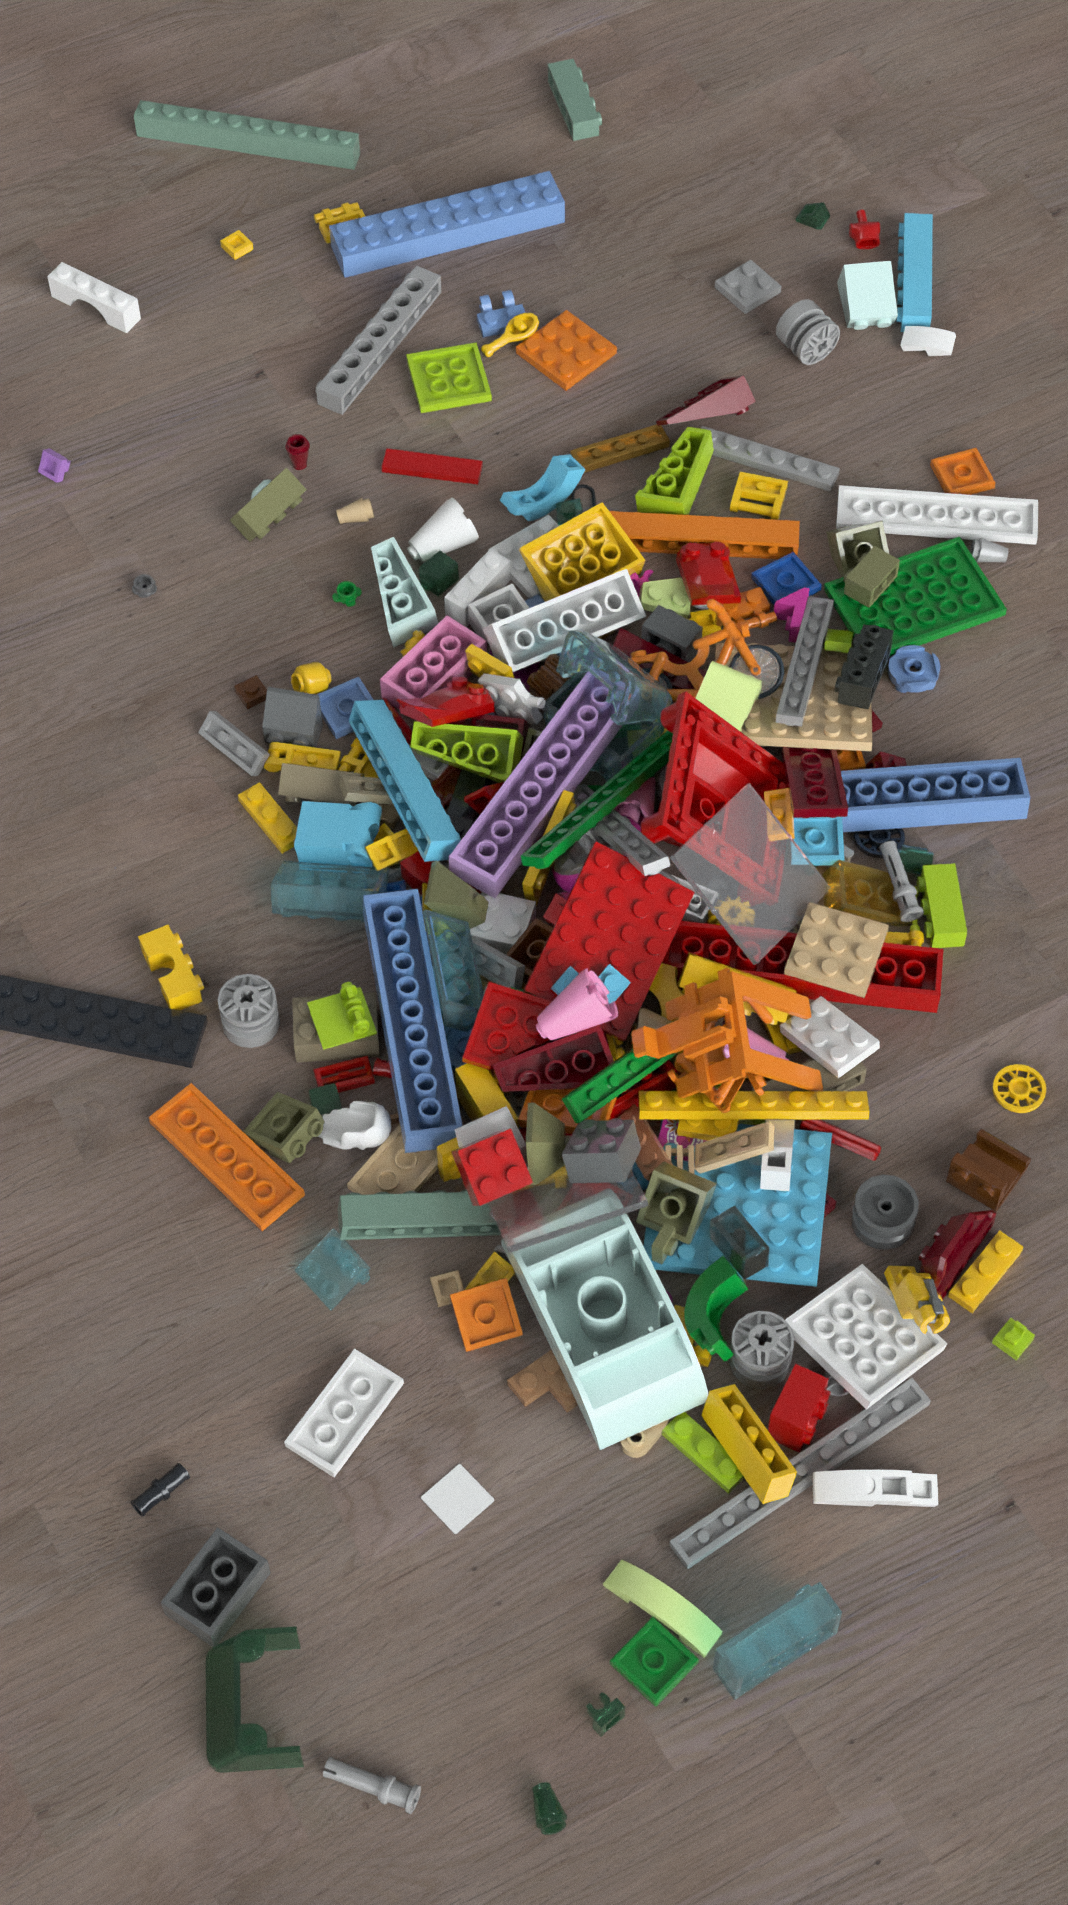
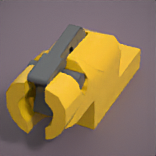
M888 1266L884 1275L901 1318L914 1319L916 1325L919 1326L924 1334L928 1330L927 1324L930 1326L933 1334L944 1330L949 1324L950 1319L945 1303L941 1296L938 1295L934 1280L930 1274L917 1273L914 1266Z

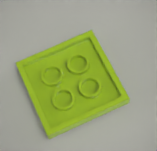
M477 342L406 354L408 368L421 413L492 401V394Z

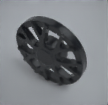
M895 828V830L855 831L854 840L858 849L865 855L883 858L882 852H878L877 848L885 842L895 841L898 852H900L905 843V833L902 828ZM859 834L869 836V839L859 838ZM899 834L900 838H891V835ZM871 844L872 847L868 849L865 845Z

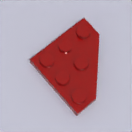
M489 982L462 1062L491 1070L495 1063L550 1042L551 1040L548 1037L544 1039L539 1034L536 1024L538 1023L537 1017L552 1001Z

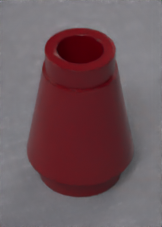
M301 434L290 436L285 445L293 468L303 470L307 467L310 443Z

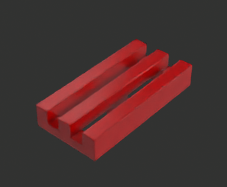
M368 1056L313 1069L320 1097L375 1084ZM364 1066H365L364 1069H360V1070H356V1071H352V1072H349V1071H348V1070H352V1069H356V1068H360V1067H364ZM339 1073V1074L336 1075V1076H332V1077H328V1078H324V1079L321 1078V1077H324V1076H328V1075H332V1074Z

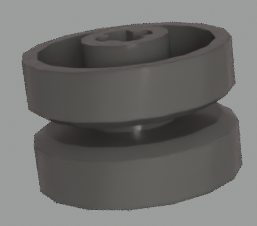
M882 1174L874 1176L862 1183L855 1195L852 1211V1226L857 1237L864 1244L883 1250L897 1248L907 1242L914 1231L918 1215L919 1200L915 1190L905 1180L893 1175Z

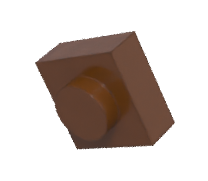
M257 675L234 686L235 693L247 710L266 701L267 689Z

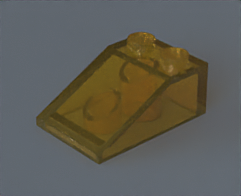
M838 860L822 874L825 907L889 926H910L912 924V921L903 922L899 917L901 911L898 903L893 899L894 887L888 872Z

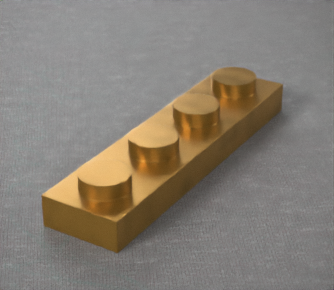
M656 424L570 450V455L585 468L584 473L668 448L670 447V439L662 425L657 426Z

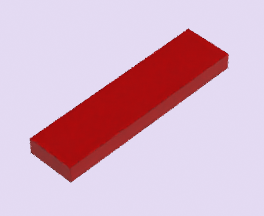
M386 448L382 463L383 473L476 485L479 484L483 468V461L388 448Z

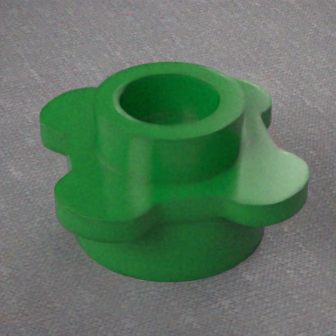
M344 581L338 584L336 588L337 593L332 595V599L334 602H342L347 607H352L356 604V598L362 594V590L356 587L353 582Z

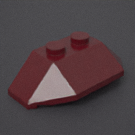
M977 1211L952 1216L946 1225L941 1224L933 1237L935 1239L931 1247L926 1245L918 1258L921 1261L919 1273L930 1274L934 1280L937 1293L941 1296L942 1300L992 1229L997 1214L995 1211Z

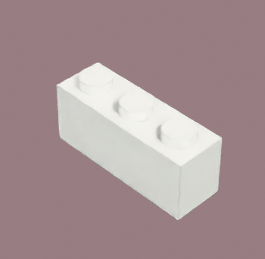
M490 549L444 597L445 617L448 615L467 627L469 625L468 604L504 588L511 580L510 560Z

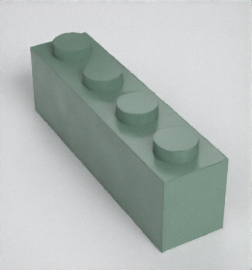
M574 59L549 63L548 83L572 140L576 141L599 136V126L602 125V117L600 112L595 110V100L589 96L588 84L583 82L581 68L576 66Z

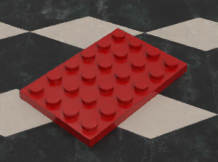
M596 841L584 862L523 992L553 1001L558 995L550 988L568 967L571 966L578 973L588 968V972L592 970L599 976L606 966L611 964L631 983L615 1001L618 1017L600 1025L604 1033L624 1042L695 892L659 873L644 876L629 862L628 857Z

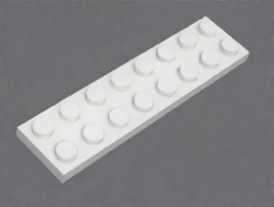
M839 485L836 529L849 525L883 521L886 534L953 539L960 537L967 540L983 538L994 542L1036 545L1038 538V500Z

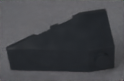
M461 769L447 811L456 832L459 833L461 840L480 816L478 812L464 801V797L485 786L491 785V779Z

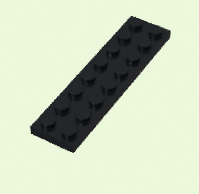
M0 975V1030L188 1068L193 1067L208 1022L206 1015Z

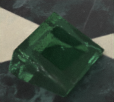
M824 202L805 204L795 220L798 223L821 230L830 218V213Z
M335 1083L308 1091L311 1106L318 1109L322 1118L324 1114H330L332 1110L342 1109Z

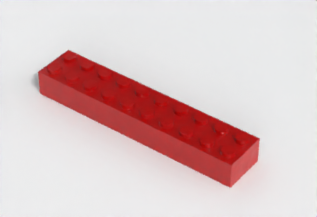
M681 921L663 959L664 964L677 967V983L688 953L793 988L797 994L812 1000L822 996L830 1002L937 1013L941 996L944 949L884 942L865 998L785 975V967L798 933Z

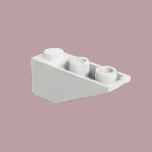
M766 1119V1122L769 1121L774 1125V1151L762 1154L760 1189L789 1191L795 1119Z

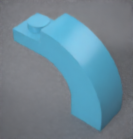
M570 454L553 456L546 472L534 485L525 490L503 492L500 501L515 516L522 515L527 521L539 519L556 509L568 498L579 483L585 468Z

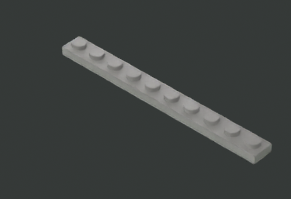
M913 1378L909 1379L882 1397L867 1410H863L790 1459L789 1461L796 1469L797 1474L788 1497L762 1504L750 1486L670 1540L669 1546L688 1570L813 1485V1472L835 1470L928 1407L931 1400Z

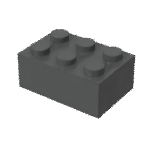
M217 1527L161 1601L165 1615L213 1648H216L270 1575L268 1560Z

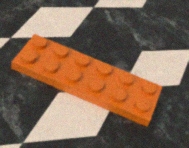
M192 1083L148 1117L150 1124L261 1231L265 1230L305 1196L304 1189Z

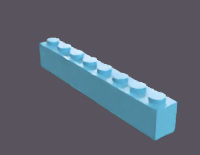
M384 700L355 701L349 723L424 862L449 860L450 854L461 841L460 835L456 832L449 815L446 814L439 797L436 796L429 779L426 778L420 763L416 760L410 745L406 742L401 728L396 724L392 712L388 709Z

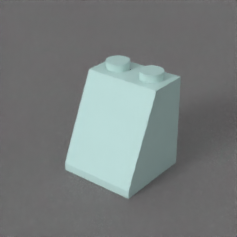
M891 261L844 265L837 284L847 328L854 327L856 330H862L868 326L877 325L879 328H885L894 324L898 314Z

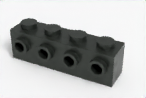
M863 624L860 634H855L853 646L848 651L847 662L843 663L841 677L838 676L835 685V692H839L838 703L869 709L891 653L894 630Z

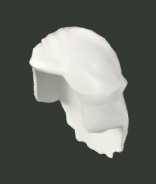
M353 1101L350 1104V1108L332 1110L330 1114L323 1115L325 1123L323 1124V1131L318 1137L323 1139L324 1144L345 1150L351 1148H359L361 1150L374 1148L383 1144L389 1137L391 1118L388 1111L382 1105L375 1102Z

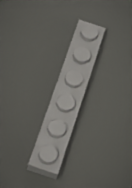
M701 427V429L711 430L714 449L713 456L831 492L839 476L840 468L712 428Z

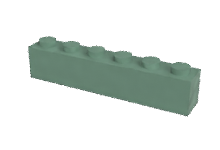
M437 1190L432 1193L407 1191L403 1194L378 1192L371 1195H361L360 1193L353 1192L340 1195L337 1208L340 1240L510 1235L517 1222L513 1192L481 1206L472 1205L467 1190L461 1192Z

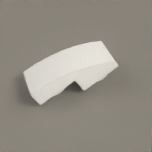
M905 326L900 346L903 351L926 350L928 356L951 355L956 334L933 327Z

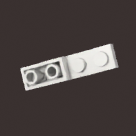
M907 1470L813 1472V1504L874 1506L875 1504L935 1507L938 1505L937 1474H919Z

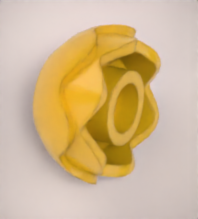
M415 630L412 633L413 636L406 641L405 649L400 651L403 657L425 637L421 630Z

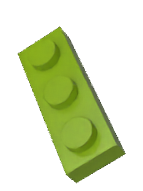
M686 1412L677 1415L662 1430V1436L728 1494L744 1479V1476L721 1443Z

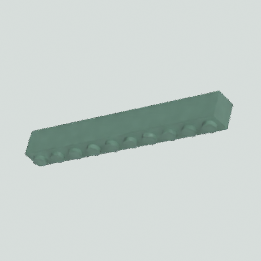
M140 100L134 113L138 137L355 170L360 156L359 133Z

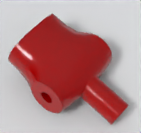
M858 210L856 212L858 223L849 224L850 238L854 239L858 249L864 250L878 247L880 245L879 221L868 222L865 210Z

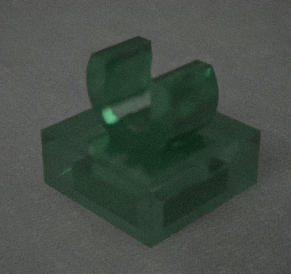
M603 1692L599 1694V1699L604 1704L602 1709L597 1710L590 1703L587 1704V1713L593 1718V1729L600 1737L625 1717V1706L621 1701L616 1698L610 1703V1698Z

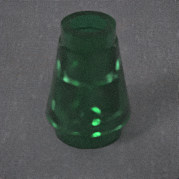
M543 1782L535 1785L532 1791L536 1827L541 1829V1833L544 1835H552L562 1831L566 1827L565 1820L567 1815L551 1784Z

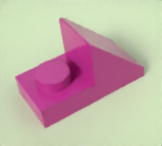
M802 588L775 602L774 612L777 619L786 620L785 630L789 631L788 642L796 643L810 588Z

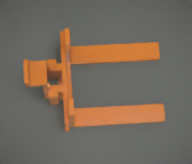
M729 968L718 971L719 980L698 989L697 983L694 982L685 985L684 995L666 1002L667 1020L674 1022L658 1029L642 1026L631 1032L634 1056L637 1058L647 1055L660 1059L682 1050L684 1057L689 1059L695 1058L696 1071L676 1080L677 1093L680 1098H686L698 1092L704 1094L711 1091L713 1086L730 1079H741L746 1077V1073L749 1072L809 1091H823L819 1070L753 1050L749 1045L743 999L803 1019L811 1018V1010L808 997L733 971L730 972ZM724 1017L726 1027L718 1025L706 1031V1024ZM728 1044L730 1057L709 1065L707 1052Z

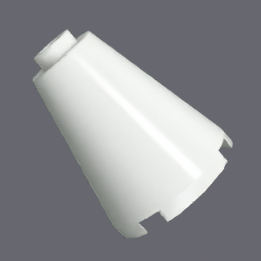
M454 498L446 500L408 541L410 546L407 550L415 561L417 559L421 562L427 561L474 543L479 538L470 518L467 519L465 517L463 508Z

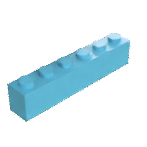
M905 213L903 223L899 222L898 237H902V239L898 241V254H902V256H898L897 270L902 271V273H898L897 287L901 288L897 293V305H901V308H897L898 316L896 321L901 322V332H904L905 326L930 327L933 214Z

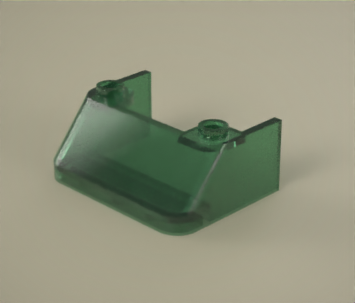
M297 1626L245 1630L212 1647L206 1655V1752L209 1765L213 1770L220 1773L304 1767L300 1746L268 1748V1738L263 1727L254 1723L241 1724L240 1663L255 1662L263 1656L265 1651L301 1649Z

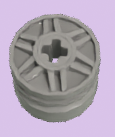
M806 299L793 304L785 311L776 326V335L803 364L812 365L823 360L835 348L840 338V329L829 316L824 314L823 310L814 301Z
M243 974L235 976L223 985L217 1000L223 1031L229 1041L246 1048L259 1047L271 1041L278 1032L280 1018L275 990L270 982L259 975Z
M768 1311L748 1313L738 1320L732 1331L730 1349L734 1355L729 1358V1364L732 1373L741 1383L751 1388L766 1389L776 1386L786 1378L791 1367L794 1348V1335L790 1325L781 1316Z

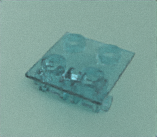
M333 1228L294 1271L332 1311L357 1283L360 1282L364 1285L370 1280L368 1274L371 1268L346 1240H340L339 1233Z

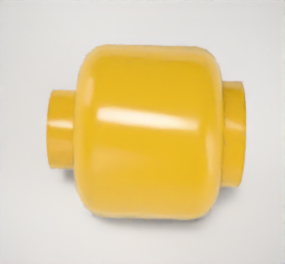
M319 662L299 665L291 676L292 687L297 692L317 695L328 690L331 683L330 671L327 668L325 669Z

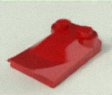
M692 542L682 546L680 551L677 552L676 562L691 605H706L709 599H714L721 604L741 603L742 597L729 561L730 549L724 543Z
M454 677L452 681L446 684V688L435 691L425 697L396 700L400 704L401 714L431 727L494 712V701L489 694V690L484 688L482 684L468 682L465 677Z

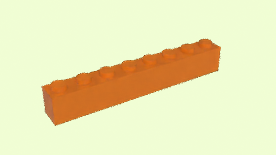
M609 511L639 552L677 554L681 547L688 543L722 542L730 549L729 557L780 559L792 552L798 557L800 521Z

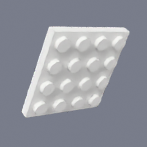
M863 1264L785 1319L792 1329L794 1340L866 1410L940 1354L947 1345L937 1333H932L928 1325V1330L924 1334L919 1326L916 1325L914 1319H902L891 1290Z

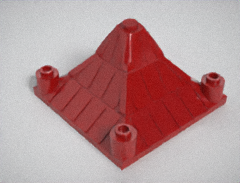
M685 691L678 695L677 702L663 708L661 711L660 720L662 726L673 733L666 770V781H664L660 805L656 813L642 820L641 833L652 843L664 841L689 850L711 866L713 865L727 877H730L739 884L736 887L735 897H738L739 904L747 902L748 909L760 904H764L767 907L773 906L777 901L785 840L767 841L764 792L788 788L784 764Z

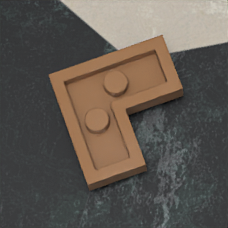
M552 1350L507 1380V1385L525 1407L548 1391L552 1393L566 1412H569L578 1405Z

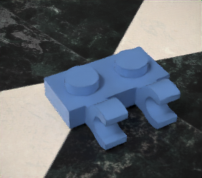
M511 290L502 292L504 308L492 310L489 295L479 297L481 313L477 314V322L483 338L503 334L508 322L514 316L525 313L522 304L515 306Z

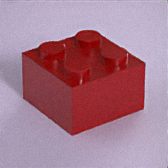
M511 1128L502 1129L451 1151L473 1206H481L533 1183Z
M794 1365L770 1414L768 1431L777 1443L799 1453L804 1444L810 1445L816 1432L815 1426L818 1419H823L828 1408L827 1401L831 1394V1391L827 1390L829 1378L800 1365Z

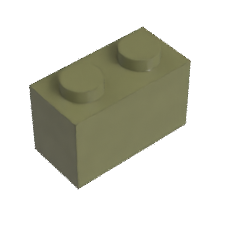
M874 546L868 553H864L860 557L854 569H849L845 574L843 580L845 582L844 594L870 608L898 576L900 560Z

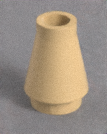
M360 498L336 510L340 524L369 522V519L374 518L369 498L364 500Z

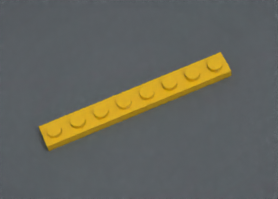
M639 1091L638 1097L639 1119H869L870 1112L867 1091H764V1094L761 1096L756 1091H738L730 1105L731 1109L727 1113H722L705 1093L700 1092L686 1098H680L677 1091Z

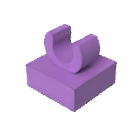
M48 448L42 452L38 472L56 483L61 482L65 472L69 471L71 461Z

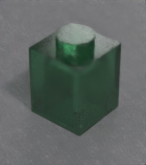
M439 550L419 567L421 586L436 596L441 595L459 580L458 563Z

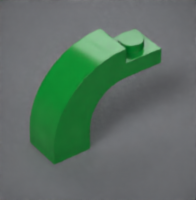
M723 1255L712 1263L692 1286L685 1304L684 1319L689 1335L703 1350L707 1349L712 1356L717 1353L725 1362L734 1353L721 1334L720 1320L727 1306L747 1291L748 1287L736 1269Z

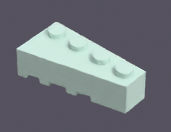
M392 537L372 546L371 550L387 627L394 648L410 639L415 630H421L423 633L431 631L438 624V620L432 603L395 538Z

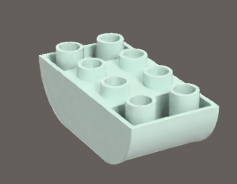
M613 1193L603 1194L501 1240L506 1255L599 1450L706 1402L708 1397L706 1382L688 1335L632 1222Z

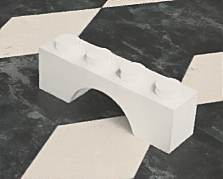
M63 262L47 276L53 298L70 306L77 299L84 300L93 305L103 315L108 325L125 333H128L141 319L137 298Z

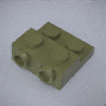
M277 1092L243 1132L254 1143L265 1147L271 1156L291 1163L295 1157L300 1158L305 1153L306 1144L312 1137H318L322 1133L325 1121L317 1108Z

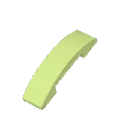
M624 1560L618 1563L603 1583L604 1587L625 1602L629 1603L632 1601L679 1635L681 1642L704 1658L723 1633L703 1612L675 1590L644 1570Z

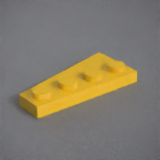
M563 790L544 835L577 808L574 793ZM554 861L549 867L544 869H536L530 866L524 878L522 886L525 899L535 901L536 906Z

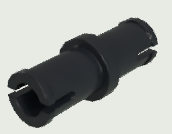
M177 1463L175 1467L159 1480L155 1478L147 1490L135 1500H132V1507L141 1517L145 1516L162 1500L167 1501L171 1497L170 1493L190 1478L189 1473L180 1463Z

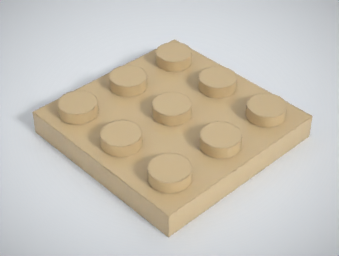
M809 902L784 974L865 998L889 925Z

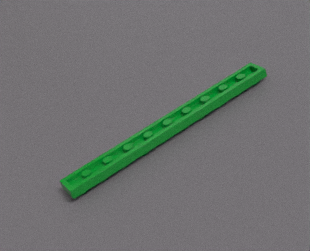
M666 731L521 855L523 866H531L536 869L549 867L556 858L564 854L571 845L579 841L585 833L594 828L600 820L609 815L630 794L638 790L645 781L653 777L663 766L667 765L673 733Z

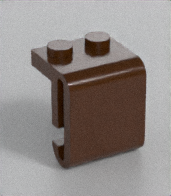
M980 1129L974 1144L970 1143L963 1154L957 1152L952 1158L946 1182L997 1212L1027 1170L1032 1158L985 1130Z

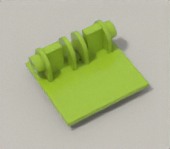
M345 982L341 985L340 993L307 1002L323 1050L377 1034L361 987L356 988L351 982Z

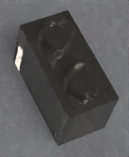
M735 1205L710 1220V1239L744 1280L769 1265V1246Z

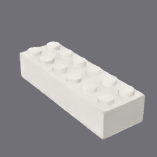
M624 569L483 628V631L494 657L512 667V671L516 672L547 659L552 654H559L646 617V614L627 569Z

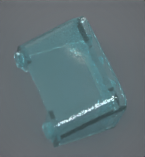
M582 629L567 633L556 669L557 673L566 678L572 677L573 673L588 670L609 688L606 701L613 703L615 714H611L610 719L618 726L661 718L662 709L671 705L672 702L670 693L663 685L619 648Z

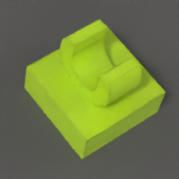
M1010 1318L993 1338L992 1344L1017 1361L1034 1340L1035 1334L1030 1332L1019 1321Z

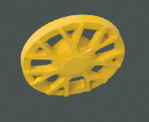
M1022 1064L1009 1065L1001 1069L995 1076L993 1094L997 1102L1005 1109L1015 1113H1027L1037 1109L1044 1101L1046 1083L1041 1074L1029 1066ZM1018 1071L1027 1072V1077H1018ZM1008 1073L1013 1079L1010 1082L1006 1081L1003 1078L1004 1074ZM1037 1079L1040 1085L1031 1088L1030 1082ZM998 1086L1007 1087L1008 1092H999ZM1033 1093L1039 1095L1040 1098L1036 1101L1030 1098L1029 1095ZM1010 1096L1015 1100L1012 1104H1009L1005 1099ZM1019 1100H1025L1028 1106L1020 1107Z

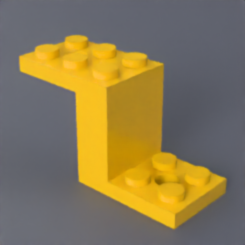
M466 1063L455 1069L457 1098L471 1121H475L506 1106L519 1129L518 1117L500 1090L501 1086L494 1068L487 1070ZM456 1137L437 1146L438 1171L444 1182L461 1177L451 1151L459 1148Z

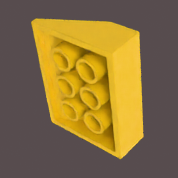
M603 502L519 549L545 602L624 569H627L629 575L636 572L639 576L645 563L644 557Z

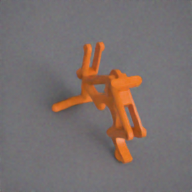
M743 999V1002L747 1001L765 1024L773 1021V1016L764 1005ZM718 1020L706 1024V1031L714 1028ZM725 1045L707 1052L709 1065L726 1059L724 1053ZM684 1053L677 1055L675 1068L680 1075L673 1069L668 1071L669 1077L675 1084L678 1078L696 1071L695 1058H686ZM750 1072L746 1073V1077L749 1078L759 1096L763 1095L762 1087L767 1085L764 1077ZM746 1077L723 1082L718 1090L713 1086L712 1090L706 1092L705 1095L722 1113H727L730 1111V1105Z

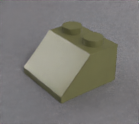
M662 1162L653 1170L636 1222L660 1232L664 1223L675 1227V1239L690 1244L709 1208L717 1183L669 1163Z

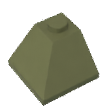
M883 521L849 525L826 531L831 556L841 577H844L849 569H854L860 557L864 553H868L874 546L889 554Z
M438 861L432 862L424 904L460 934L484 923L489 901Z
M528 1103L526 1149L528 1170L533 1181L530 1186L537 1185L565 1165L562 1153L571 1138V1135H566L565 1123L535 1103Z

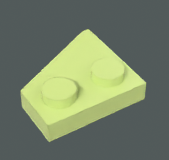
M682 577L643 582L640 588L639 599L644 610L653 612L660 605L688 619L691 603Z

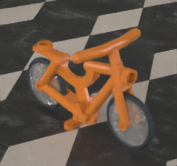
M709 599L706 605L716 613L715 624L717 626L723 625V629L693 642V648L698 650L691 662L684 665H676L668 660V655L665 652L646 655L645 650L632 652L630 654L631 658L626 659L627 666L642 663L653 664L652 668L636 670L623 680L638 688L637 706L629 717L637 722H653L661 718L663 708L671 705L672 702H677L679 694L686 691L696 698L704 680L698 669L705 663L709 655L710 645L724 639L726 641L717 659V663L726 665L735 646L738 652L733 657L729 667L762 680L761 693L758 699L770 696L780 687L784 677L782 659L776 651L766 645L755 644L747 646L744 638L750 637L748 622L744 621L735 624L721 603L714 599ZM663 671L675 676L686 675L695 689H673L671 682L663 674Z

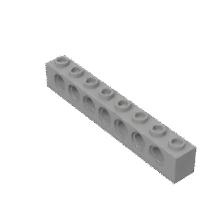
M416 265L411 273L405 276L402 284L394 289L391 297L386 303L381 305L379 312L368 321L365 329L357 334L351 346L343 351L338 362L333 364L324 379L317 383L315 392L317 393L318 405L343 415L442 293L441 275Z

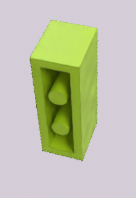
M955 863L923 865L921 876H917L918 893L922 892L923 895L920 907L923 908V915H926L927 922L924 923L925 937L930 938L932 948L962 947L965 945L967 927Z

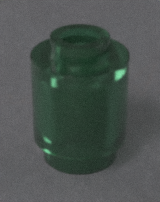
M902 844V849H898L905 872L920 875L923 865H932L934 852L927 851L928 848Z

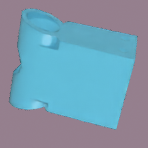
M302 801L294 842L300 866L348 867V865H351L360 870L361 868L370 870L373 867V863L365 846L374 843L373 841L379 831L382 815L381 806L372 802L360 803L353 807L350 804Z

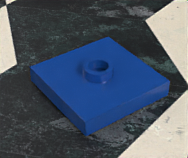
M794 552L751 574V579L758 587H761L773 605H775L776 601L802 588H810L809 596L822 589V584Z

